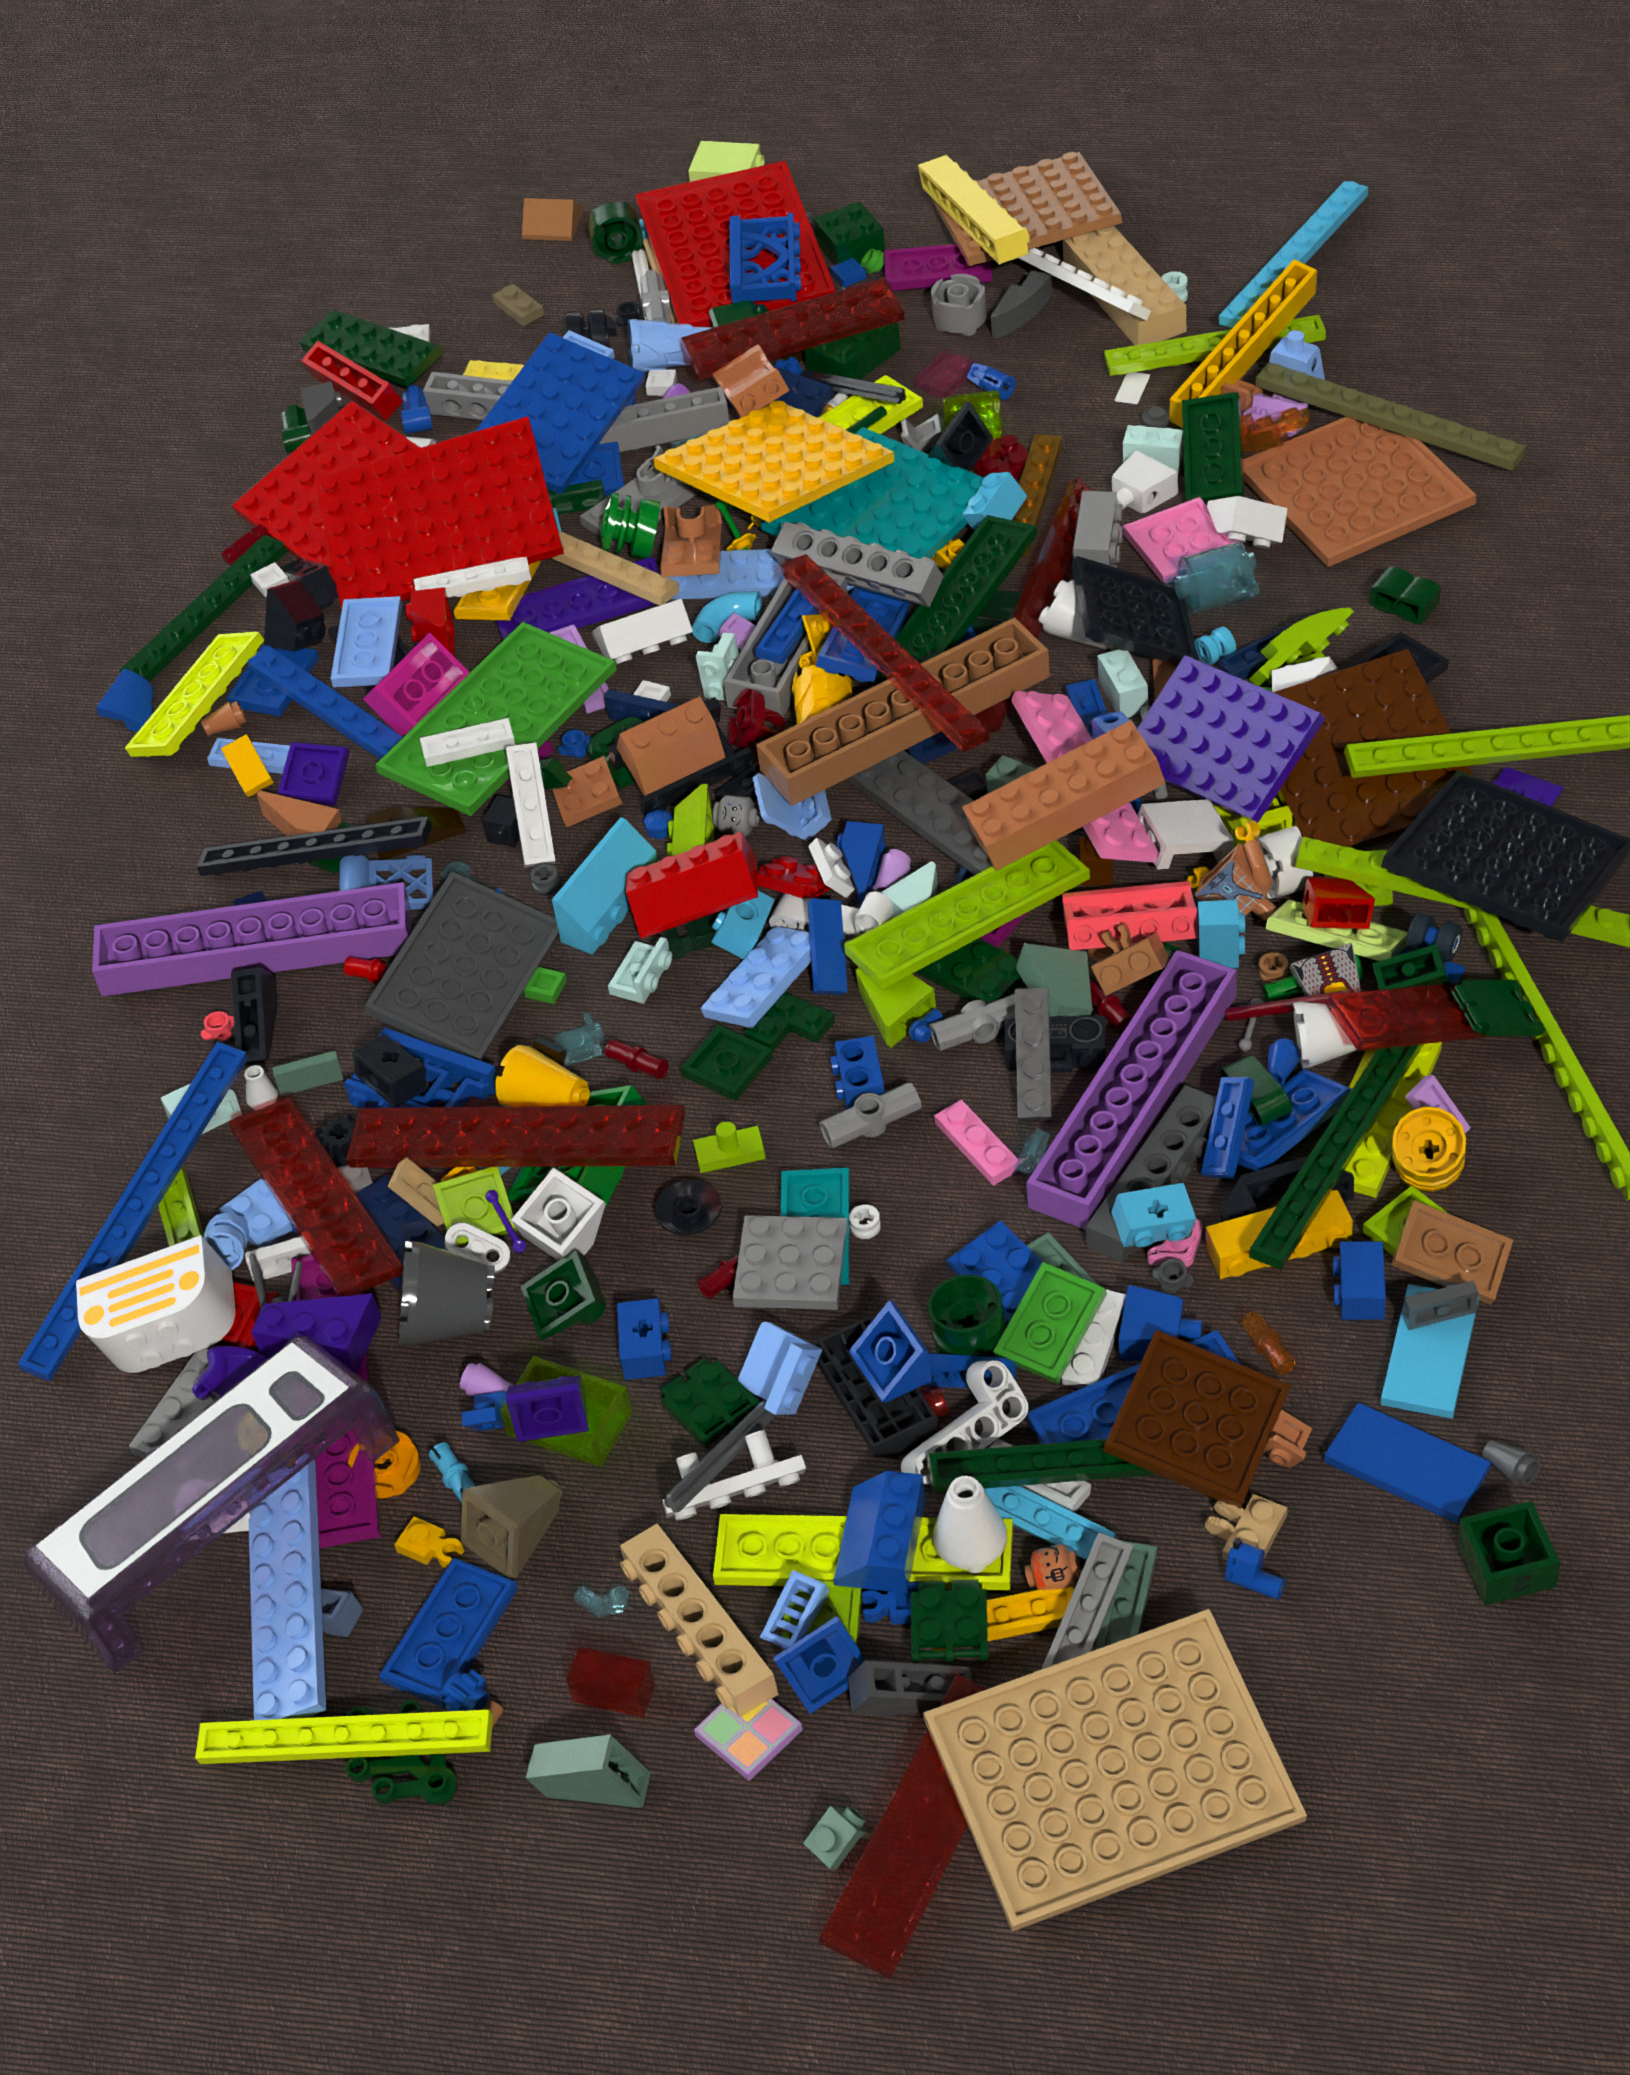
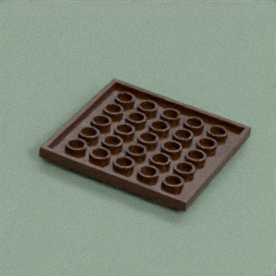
M1409 649L1273 692L1318 711L1326 718L1277 793L1283 806H1288L1291 810L1292 824L1299 829L1302 838L1306 837L1358 849L1403 834L1458 769L1473 775L1469 766L1357 778L1351 777L1344 755V749L1347 744L1452 734Z

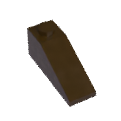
M391 807L364 817L367 825L429 817L432 829L426 845L417 848L394 849L389 852H376L379 860H386L465 833L466 828L458 811L454 808Z

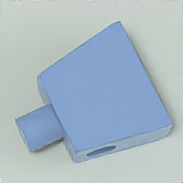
M1298 330L1290 331L1287 337H1283L1272 350L1269 362L1325 380L1320 349L1316 345L1304 342L1303 332Z

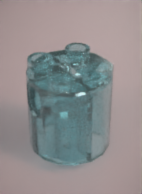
M1235 542L1182 556L1179 559L1178 576H1175L1173 580L1177 597L1180 600L1185 599L1188 608L1194 614L1258 597L1260 594L1259 585L1254 579L1253 570L1257 568L1255 555L1253 552L1247 553L1243 543Z

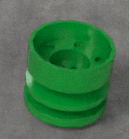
M612 492L611 498L604 509L600 531L601 549L609 552L611 540L617 541L616 554L621 553L624 543H630L631 557L649 558L655 539L660 502L641 498L637 510L631 509V496L626 495L624 506L619 507L620 494Z

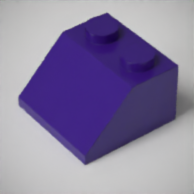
M581 1375L572 1377L562 1376L553 1380L525 1382L520 1385L509 1386L506 1393V1403L518 1442L589 1431L586 1395Z

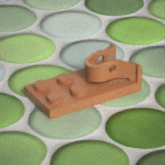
M715 504L701 506V513L697 518L684 519L681 517L680 507L665 506V535L661 559V576L719 574L723 537L721 511Z

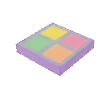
M770 1698L741 1717L738 1716L732 1706L726 1709L721 1704L694 1729V1732L699 1740L750 1781L803 1728L801 1722Z

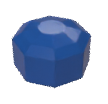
M662 809L647 813L643 823L649 837L662 839L669 836L668 823L674 820L671 813Z

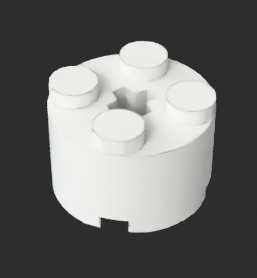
M1293 826L1256 838L1255 840H1258L1273 881L1266 898H1279L1305 890L1306 881L1308 878L1313 877V871L1295 867L1302 842L1299 829Z

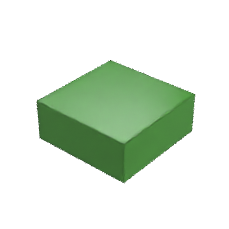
M538 967L524 989L525 998L555 1004L567 982L565 973Z

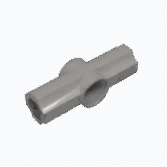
M656 270L646 271L645 275L640 277L643 316L647 320L671 323L668 290H665L663 277Z
M1015 994L988 1004L983 1000L971 1001L962 1008L960 1014L929 1024L931 1037L936 1049L942 1051L972 1039L976 1043H987L993 1040L999 1033V1030L1005 1028V1018H1016Z
M908 1082L881 1095L866 1093L856 1099L854 1107L819 1122L820 1130L829 1148H835L861 1135L876 1137L885 1131L888 1123L921 1109V1100L913 1084Z

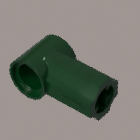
M296 404L287 406L286 410L282 412L284 429H281L286 453L294 452L311 437L305 410Z

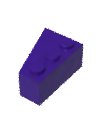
M373 1294L264 1304L251 1333L259 1352L267 1357L273 1358L290 1343H293L324 1368L356 1374L382 1317Z

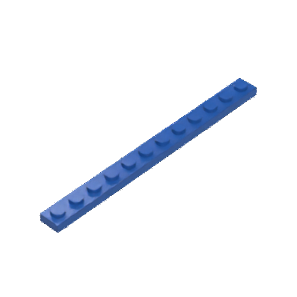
M218 1041L216 1042L18 1362L20 1370L51 1382L82 1331L78 1322L76 1281L123 1264L248 1059L246 1052Z

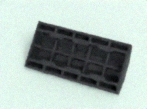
M869 1316L811 1344L822 1349L817 1365L873 1455L897 1458L925 1442L938 1426V1420L919 1388L889 1402H882L849 1353L855 1342L874 1320L872 1316Z

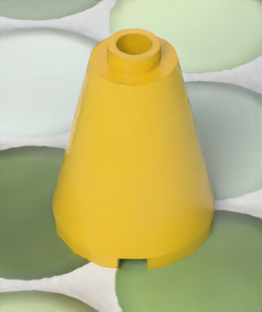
M517 1045L506 1054L500 1064L505 1068L502 1077H496V1096L501 1105L508 1106L512 1110L577 1112L589 1101L590 1090L588 1083L584 1079L533 1047Z

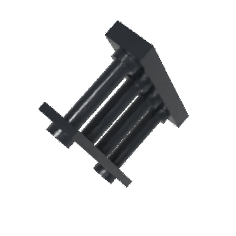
M716 697L705 701L704 704L715 721L726 758L642 797L641 813L644 817H646L647 813L657 809L666 810L669 805L686 798L701 784H708L709 787L732 775L737 776L750 767V749L747 747L736 753L717 724L720 722L721 705ZM617 743L609 746V763L614 771L622 767L627 768L616 748Z

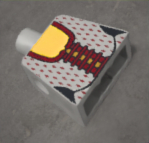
M1352 943L1290 965V970L1305 996L1353 989L1355 1000L1361 997Z

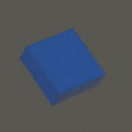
M854 258L830 267L831 275L842 287L850 286L867 278L866 270Z

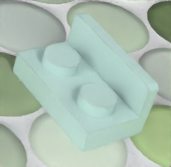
M723 632L719 643L714 645L712 652L698 651L696 654L705 698L711 699L716 697L717 700L727 701L724 680L739 656L735 634Z

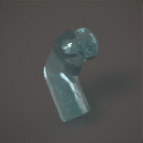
M581 1586L575 1593L574 1601L596 1616L603 1617L622 1613L627 1609L630 1594L626 1588L616 1586L610 1590L609 1595L600 1596L588 1587Z

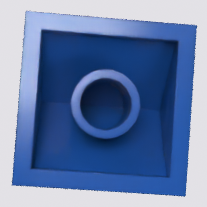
M889 1300L849 1350V1353L882 1402H889L932 1381L928 1350L895 1302Z
M838 1616L773 1657L809 1714L848 1690V1677L866 1660Z

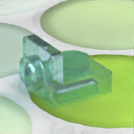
M589 1012L583 1014L585 1026L554 1035L556 1044L567 1049L565 1066L602 1055L599 1043L604 1040L602 1028L599 1022L593 1023Z
M1037 1129L1026 1139L1015 1167L1016 1170L1029 1176L1032 1175L1049 1148L1046 1145L1050 1136L1049 1133Z

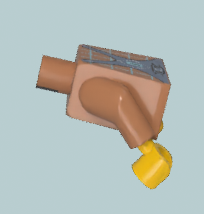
M1246 821L1248 833L1245 826H1238L1235 830L1236 837L1240 840H1245L1246 843L1244 845L1239 843L1210 872L1206 867L1194 868L1193 872L1196 875L1188 876L1187 881H1190L1191 888L1197 887L1194 895L1201 901L1238 900V913H1245L1246 916L1252 911L1263 921H1266L1277 908L1266 898L1273 881L1258 840H1255L1260 834V826L1256 821Z

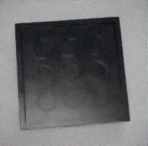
M1075 557L1072 569L1086 638L1097 643L1103 642L1116 646L1123 651L1129 650L1143 654L1150 659L1163 660L1174 666H1178L1185 655L1199 661L1181 587L1084 557Z

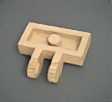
M1255 1494L1252 1495L1245 1510L1242 1507L1239 1509L1237 1506L1217 1500L1214 1506L1215 1511L1220 1516L1236 1522L1237 1525L1234 1528L1228 1521L1210 1516L1204 1526L1210 1534L1212 1533L1214 1536L1217 1535L1219 1538L1227 1540L1222 1550V1559L1228 1561L1229 1552L1233 1548L1235 1538H1240L1241 1542L1265 1550L1266 1556L1287 1517V1507Z

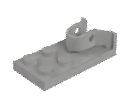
M657 445L655 446L656 451L652 458L647 459L637 470V477L615 493L620 494L619 507L624 506L626 495H630L631 509L637 510L641 498L659 501V521L664 517L665 506L679 507L701 491L655 469L654 458L664 454L662 447ZM611 495L580 516L581 525L601 537L600 531L604 509ZM611 540V544L616 547L617 541Z

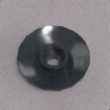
M689 1179L666 1187L657 1197L654 1208L656 1220L663 1229L673 1234L687 1236L701 1233L710 1228L718 1220L722 1204L720 1194L713 1186L704 1181Z

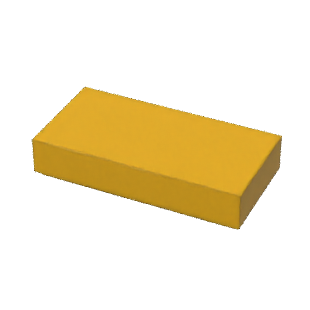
M247 734L221 748L247 797L274 783Z

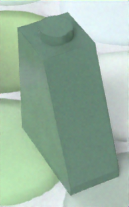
M1024 943L1016 963V970L1027 988H1048L1049 1017L1090 1016L1092 1001L1087 952Z
M602 1735L534 1744L526 1779L543 1795L549 1798L640 1808L644 1805L651 1772L612 1735Z

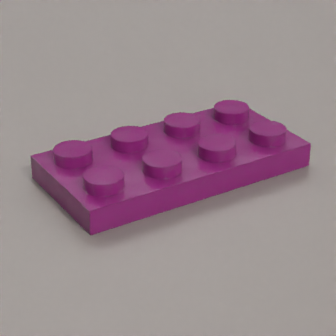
M957 244L884 250L887 291H903L917 288L928 289L933 287L942 278L943 282L950 280L951 275L954 274L975 276L980 280V284L992 282L991 260L969 266Z

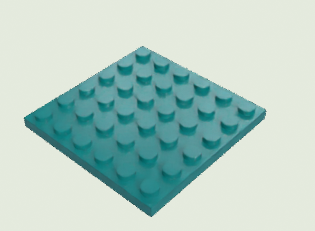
M862 427L855 434L894 451L895 462L770 523L765 520L760 522L761 530L778 537L784 522L792 524L801 522L817 531L826 529L842 538L852 536L864 544L877 543L889 551L902 550L914 558L921 559V557H927L931 559L936 554V551L943 548L967 524L962 513L968 506L970 498L981 487L984 477L960 467L953 468L943 464L937 458H929V454Z

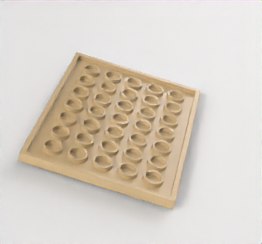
M1210 1609L924 1712V1721L1012 1932L1305 1822L1307 1814Z

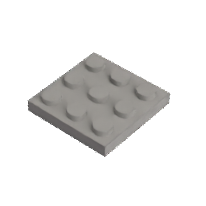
M745 1216L733 1293L734 1307L838 1310L848 1230L847 1218Z

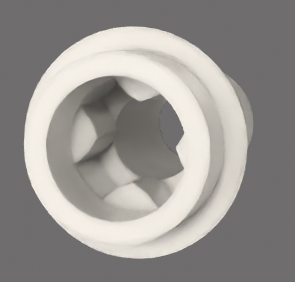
M250 1066L244 1073L246 1079V1102L255 1111H268L275 1106L278 1091L261 1066Z

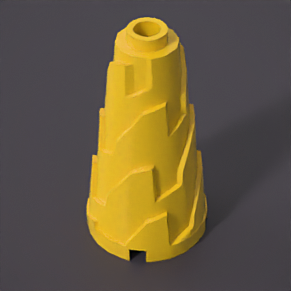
M816 665L802 668L800 676L796 672L792 683L796 725L850 699L852 696V680L849 675L845 674L842 677L838 674H831L823 668L816 667Z

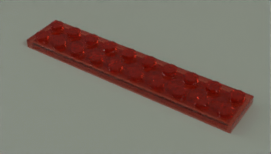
M683 1105L360 1108L346 1160L349 1168L397 1167L398 1163L406 1157L418 1167L676 1166L685 1110Z

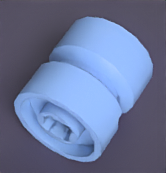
M222 1213L210 1219L203 1238L232 1271L243 1260L249 1240V1229L247 1223L241 1217L231 1213Z

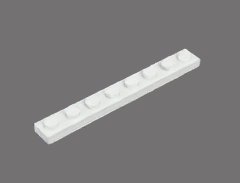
M1037 248L1029 249V254L1018 257L1146 321L1151 313V310L1142 306L1143 300L1131 294H1128V297L1125 298L1127 292L1111 286L1110 290H1108L1109 283L1096 277L1092 282V275L1079 269L1075 273L1076 267L1063 261L1059 266V259L1047 253L1043 258L1044 252Z

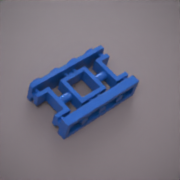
M384 1028L379 1036L385 1034L395 1043H400L411 1056L422 1061L427 1072L425 1080L434 1083L424 1097L417 1095L394 1108L356 1077V1073L352 1076V1080L347 1079L344 1083L349 1102L354 1107L373 1111L386 1119L401 1121L414 1129L420 1128L431 1132L467 1119L466 1112L461 1110L471 1096L484 1101L487 1100L489 1095L494 1096L496 1093L495 1082L497 1073L494 1065ZM453 1082L461 1084L456 1092L449 1090ZM440 1101L447 1103L443 1108V1112L435 1109Z

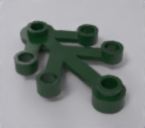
M414 1700L405 1701L399 1708V1714L407 1713L410 1710H417L416 1713H424L420 1704ZM355 1707L346 1716L373 1715V1713L366 1707ZM431 1754L430 1768L420 1761V1755L389 1756L392 1759L368 1762L364 1757L350 1758L345 1766L349 1778L356 1783L364 1782L372 1777L410 1773L418 1779L394 1784L387 1777L377 1779L373 1783L371 1791L376 1801L380 1804H389L395 1799L422 1796L430 1804L444 1805L453 1799L458 1787L454 1773L446 1768V1754ZM356 1766H364L361 1772L352 1773ZM443 1780L440 1787L432 1788L435 1782ZM383 1787H390L388 1793L379 1795V1791Z

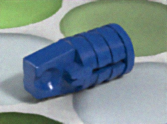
M973 363L967 374V378L979 386L981 390L1002 400L1008 399L1015 390V378L994 367ZM1003 385H1004V386L1008 387L1009 389L1006 390V389H1004V388H1002V387H1003Z

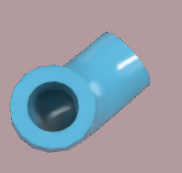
M741 591L715 598L702 608L692 625L693 635L701 642L713 643L719 638L717 635L721 626L734 612L746 620L757 621L761 614V593L757 591Z

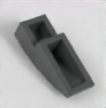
M1031 270L1022 286L1010 285L991 315L992 338L998 339L1021 327L1047 304L1052 297L1051 274Z

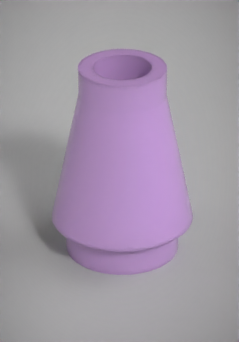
M890 849L888 853H885L882 856L873 890L882 893L902 880L911 870L910 857L897 849Z
M472 1362L467 1365L459 1385L460 1389L465 1390L466 1395L469 1396L502 1391L507 1392L509 1386H514V1384L506 1381L481 1362L477 1365Z

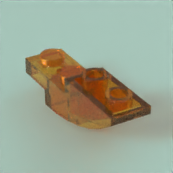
M1293 407L1283 411L1281 416L1274 418L1271 415L1263 416L1257 419L1255 423L1251 413L1241 415L1242 451H1258L1282 446L1288 438L1287 432L1304 428L1311 419L1308 408L1298 410L1297 407Z

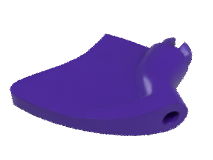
M223 1346L212 1348L206 1353L208 1367L197 1379L198 1383L193 1385L192 1392L199 1400H206L209 1395L215 1396L220 1400L271 1358L241 1347ZM288 1375L285 1376L283 1379H281V1380H280L278 1383H276L275 1385L280 1384V1383L286 1381L287 1378H288Z

